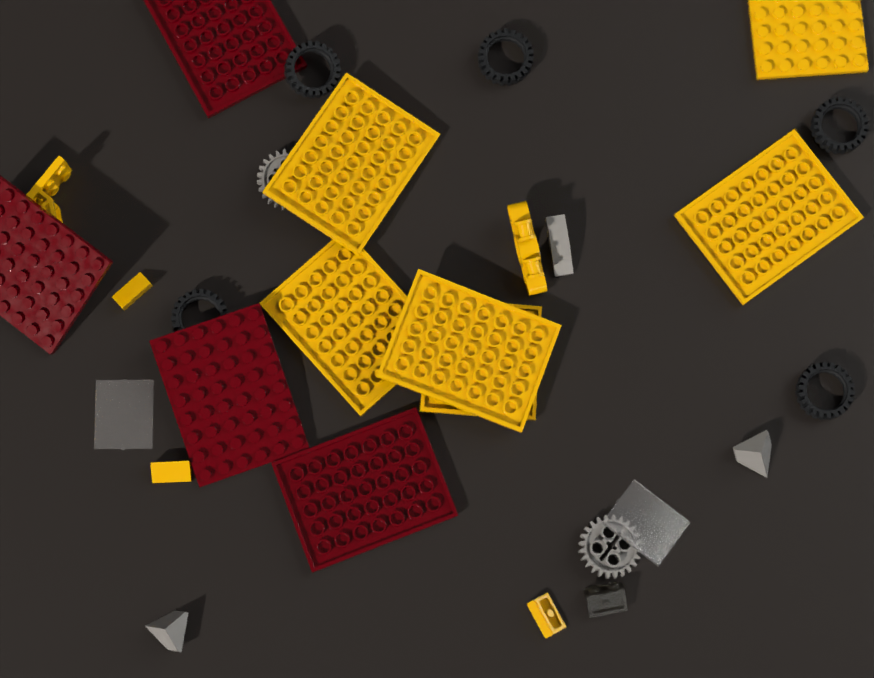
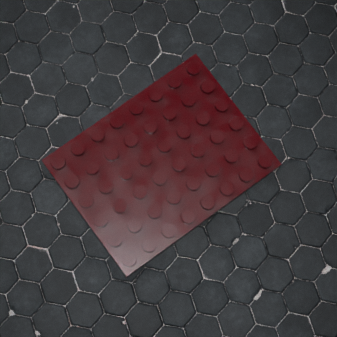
M144 0L208 119L286 79L284 65L288 55L296 45L271 0ZM302 55L296 60L294 66L295 73L307 68Z
M0 175V316L51 355L59 347L113 261Z
M260 303L149 341L199 487L310 448Z
M416 407L271 463L312 573L458 516Z

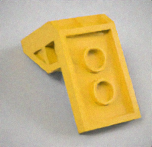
M58 156L26 195L63 223L60 207L54 203L51 196L58 192L59 186L63 181L65 182L69 179L72 169L61 156Z

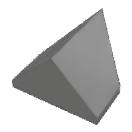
M765 430L734 446L733 451L738 463L766 478L768 477L772 444L769 432Z
M173 611L145 625V627L167 650L182 652L189 612Z

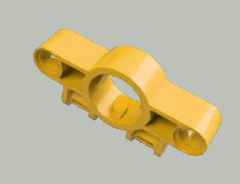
M522 201L507 205L515 248L528 296L547 292L540 250L527 202Z

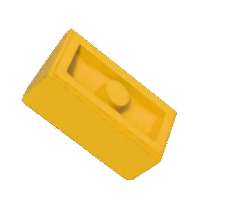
M139 272L117 291L112 298L125 311L153 285Z
M190 461L151 462L152 483L192 482Z
M548 592L527 603L545 638L566 628Z

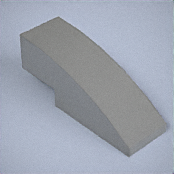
M565 214L546 217L545 224L554 277L573 274V264Z

